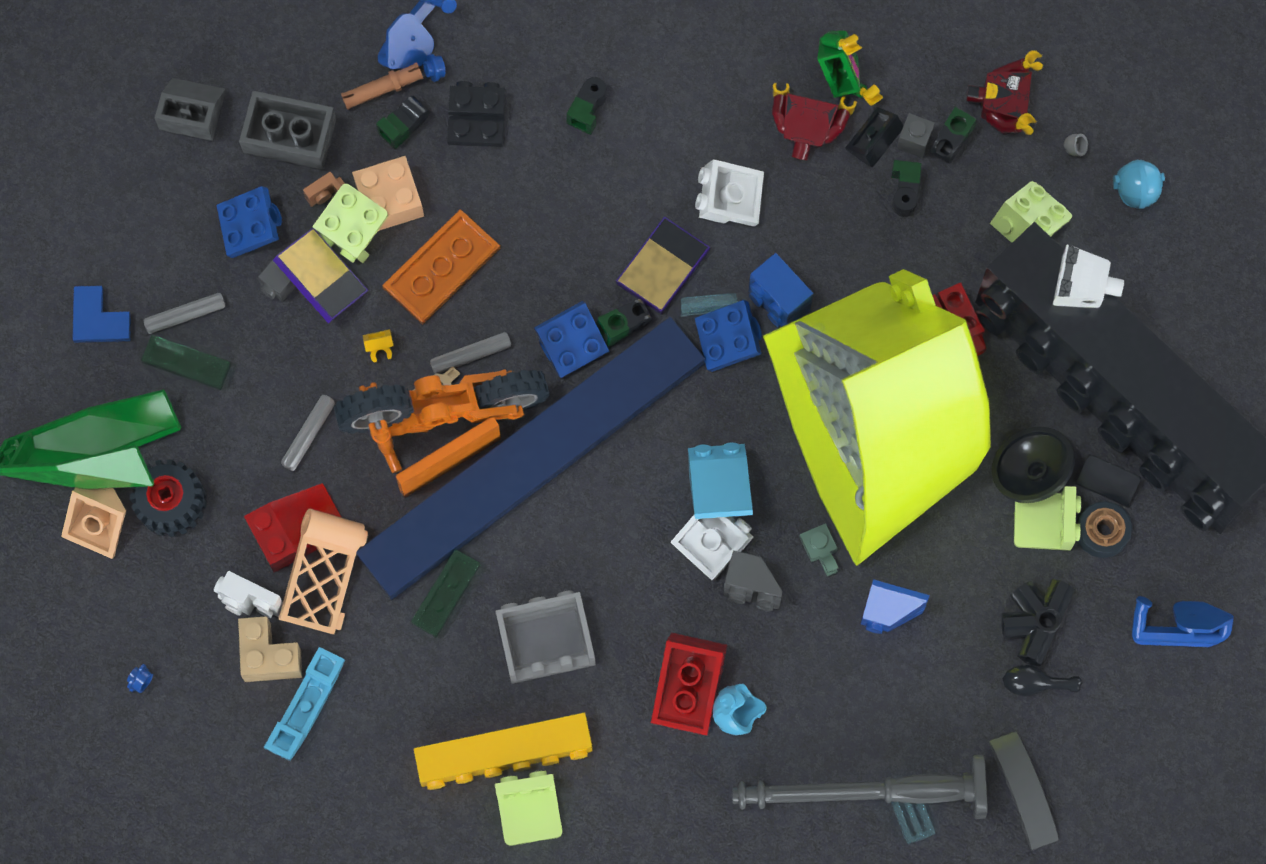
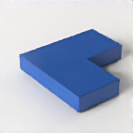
M102 286L74 287V343L130 341V312H103Z

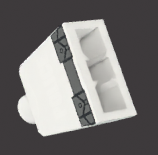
M1066 245L1062 256L1053 305L1098 308L1103 301L1104 294L1121 297L1124 280L1108 277L1111 264L1109 260L1071 245Z

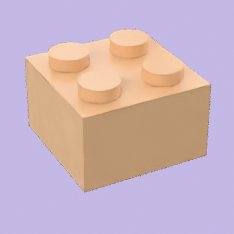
M406 156L352 172L357 190L388 212L387 219L378 231L424 217L422 204Z

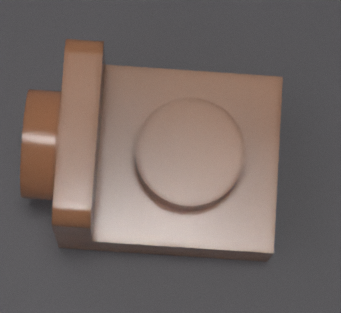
M329 172L304 188L303 193L305 199L312 207L315 204L325 203L331 198V194L333 192L336 194L345 183L340 177L336 179Z

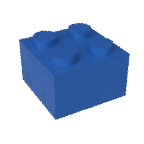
M777 253L750 274L749 297L756 306H763L768 312L769 320L776 327H783L794 322L811 310L813 292Z

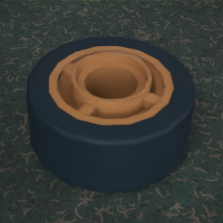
M1107 501L1094 503L1084 510L1077 521V524H1080V539L1078 543L1085 552L1094 557H1114L1124 549L1131 538V519L1127 512L1116 503ZM1101 524L1108 526L1111 534L1102 535L1099 533L1097 526Z

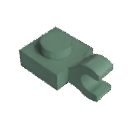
M826 523L800 534L799 538L810 561L814 562L819 559L827 577L838 573L837 563L831 555L837 552L838 548Z

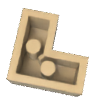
M267 616L238 619L241 676L245 682L302 678L301 648L298 643L272 644L271 623Z

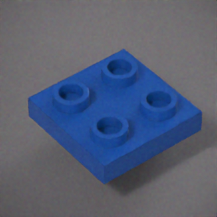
M261 186L216 205L228 257L234 258L279 240L276 227L282 224V216L277 206L271 203L268 188Z
M742 300L695 318L708 371L713 372L762 354L759 341L762 339L761 328L756 318L752 316L748 301Z
M583 301L534 327L540 339L539 343L560 378L609 352L586 303Z

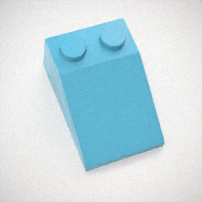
M731 442L722 446L703 444L688 448L689 479L695 519L753 515L745 444Z

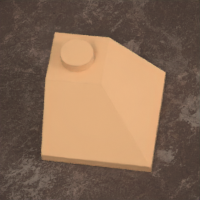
M75 488L71 494L61 537L113 559L126 513L114 488Z

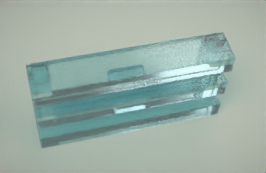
M737 294L684 297L680 303L681 317L704 315L737 302Z
M891 802L907 845L935 835L924 803H916L926 828L925 832H922L912 804L904 803L916 832L915 836H911L899 803Z

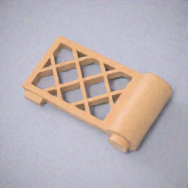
M313 509L306 511L301 525L300 542L278 620L329 634H335L336 629L341 630L345 614L340 611L356 552L367 541L368 532L365 530L364 524ZM307 544L316 546L322 556L311 564L307 562L304 556ZM324 549L331 550V552L326 554ZM336 553L347 555L345 566L336 572L328 558ZM324 561L331 575L318 582L311 568ZM307 571L314 585L301 592L297 585V579L299 575ZM334 578L339 587L337 595L328 600L321 586ZM317 589L324 603L311 610L304 596ZM300 599L307 613L298 618L288 616L291 603ZM324 607H327L331 614L328 627L319 625L314 616V613ZM310 617L312 622L305 621L304 619Z

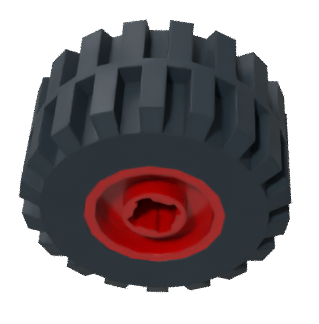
M167 459V464H164L162 460L155 461V467H151L148 464L147 468L154 481V485L131 487L134 493L130 494L133 511L147 529L151 532L155 531L160 536H164L167 533L169 537H175L177 531L182 535L187 533L186 528L191 526L193 529L197 526L196 518L201 520L204 515L201 510L202 508L206 509L207 502L204 497L207 496L202 483L192 469L187 468L184 463L179 462L176 464L174 460Z

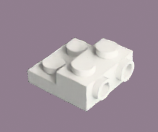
M714 159L710 161L705 167L701 168L698 176V182L703 184L702 193L698 194L695 203L696 209L700 210L699 218L724 224L732 221L753 227L759 224L764 172Z
M693 515L670 543L711 580H715L730 563L733 550L741 552L754 537L749 533L752 529L750 525L741 518H738L737 521L731 516L695 519Z
M230 571L227 572L225 577L221 576L214 588V592L218 593V598L226 605L225 608L240 616L243 612L250 616L254 607H257L256 611L268 618H271L272 615L277 617L280 615L283 602L279 595Z

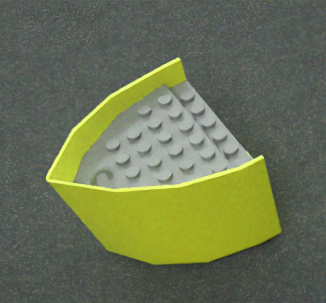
M904 269L889 276L891 285L886 282L873 284L763 336L794 433L818 494L856 566L977 471L991 447L989 400L966 320L937 307L927 279Z

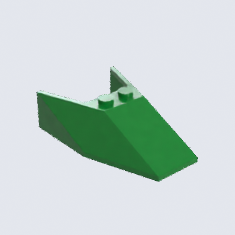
M165 390L89 407L5 439L0 447V475L79 489L153 486L154 481L138 446L177 432L181 429V425Z

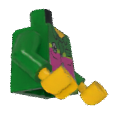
M844 30L827 32L820 38L818 62L834 98L853 94L860 98L863 97L870 106L876 104L883 98L879 93V88L874 84L867 89L866 85L860 83L859 60L856 51L862 49V47L856 42L858 36L856 34L849 36L848 32Z

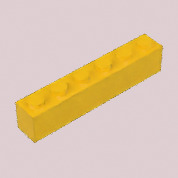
M585 713L413 749L421 786H427L428 790L442 788L445 786L444 782L456 780L457 784L473 781V776L485 774V778L501 775L502 770L513 768L514 772L528 770L531 768L530 764L542 762V766L559 763V758L570 756L571 760L585 758L588 756L587 752H592V744Z

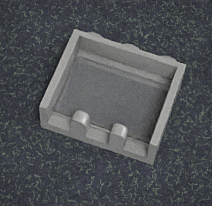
M563 591L558 593L555 598L536 597L529 600L527 604L509 603L501 606L500 610H496L511 684L596 665L580 592Z

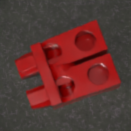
M961 282L938 292L937 297L935 294L932 295L937 307L966 320L977 356L985 353L987 349L983 339L985 330L980 324Z

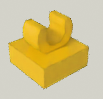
M390 329L363 335L366 352L370 351L373 362H377L376 353L379 350H384L388 359L392 358L390 347L393 346Z

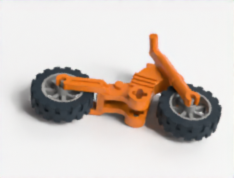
M504 369L498 372L466 375L459 384L442 385L440 377L432 375L416 380L414 382L415 390H409L406 386L400 387V385H382L380 388H377L375 382L371 383L369 387L360 386L359 391L355 392V395H348L344 397V400H339L334 405V412L338 428L341 432L354 434L356 432L366 433L370 430L371 436L385 456L391 472L397 473L402 470V467L393 449V436L428 432L438 425L455 423L461 417L466 418L471 423L484 422L490 417H494L495 420L517 419L524 416L523 411H526L527 408H534L538 406V403L546 401V398L549 397V390L545 375L542 371L537 372V370H530L528 372L527 370H521L518 373H514L512 371L507 372Z

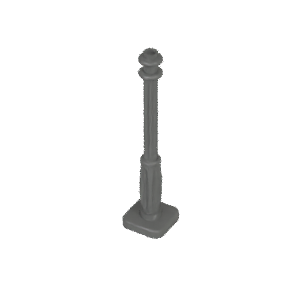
M984 754L973 755L971 773H963V775L918 774L895 778L886 777L881 782L765 786L764 781L760 780L757 782V786L747 787L744 781H740L738 787H732L733 804H739L741 810L746 808V804L758 803L760 809H764L765 803L885 799L887 803L921 804L964 799L965 802H972L973 817L975 819H986L987 815Z

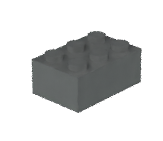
M253 91L239 140L242 151L245 154L323 170L336 123L334 108Z

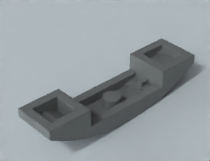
M1017 731L989 741L998 767L1002 769L1020 815L1021 826L1031 851L1059 841L1041 784Z

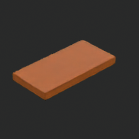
M460 209L382 285L383 289L423 325L500 249V245Z
M490 417L398 473L396 479L399 490L404 498L501 440L499 424L495 418Z

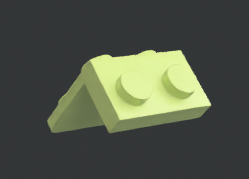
M1031 181L1004 202L990 224L1010 242H1014L1034 221L1049 236H1052L1070 221L1072 214L1064 205L1048 194L1042 186Z
M343 184L315 222L313 228L320 233V236L330 247L333 244L342 249L340 254L352 263L357 259L364 264L369 256L365 248L387 219L388 212L351 185Z
M1065 486L1062 493H1056L1039 502H1015L1014 545L1018 548L1071 551L1075 541L1080 539V524H1076V513H1080L1081 496H1076V487Z
M546 771L530 773V778L519 780L518 776H508L501 778V783L495 784L504 840L507 845L512 846L553 839L562 835L553 774L547 775Z

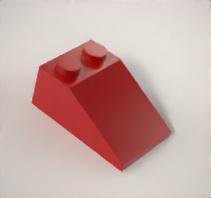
M323 483L272 501L244 516L273 572L294 562L301 538L302 521L308 509L341 517ZM307 544L304 556L318 550L317 547Z
M676 633L670 634L666 641L651 723L708 735L713 705L717 697L727 650L726 644Z

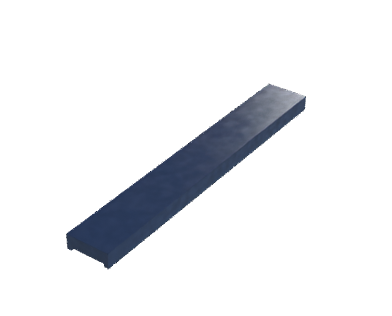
M669 317L356 552L357 557L388 597L393 600L705 365V358L675 321Z

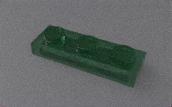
M151 335L141 359L143 364L219 390L222 389L231 367V363L227 360Z
M455 549L411 623L437 638L481 566L480 563Z

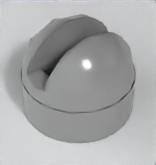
M1084 134L1069 135L1064 141L1066 152L1072 156H1083L1088 149L1086 136Z

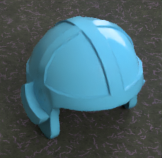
M1134 160L1123 166L1117 175H1114L1113 187L1118 189L1120 198L1126 205L1143 209L1152 205L1160 197L1165 177L1164 173H1160L1155 165L1144 160Z
M745 684L725 687L719 692L713 705L715 723L722 731L731 735L749 733L754 720L760 718L766 712L765 703L755 697Z

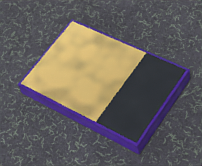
M664 217L616 280V284L636 298L641 299L643 303L662 315L707 255L710 247Z
M314 228L306 232L273 259L276 265L328 324L368 291Z

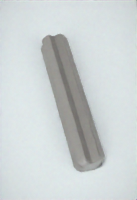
M216 293L144 319L146 331L151 334L223 309L225 302L221 293Z
M503 332L432 358L430 364L433 372L440 374L448 371L451 367L456 368L511 347V341L508 334Z
M321 395L281 461L282 466L286 469L294 471L334 407L335 402L332 398L326 395Z

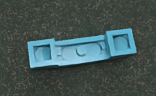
M321 647L318 648L305 671V678L280 722H277L264 746L265 749L291 761L320 714L339 676L345 659Z

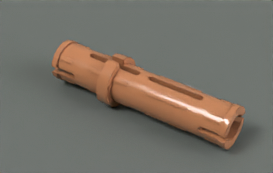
M417 62L396 72L391 70L388 72L389 75L341 93L347 110L393 90H396V92L401 91V87L420 79L422 80L423 76Z

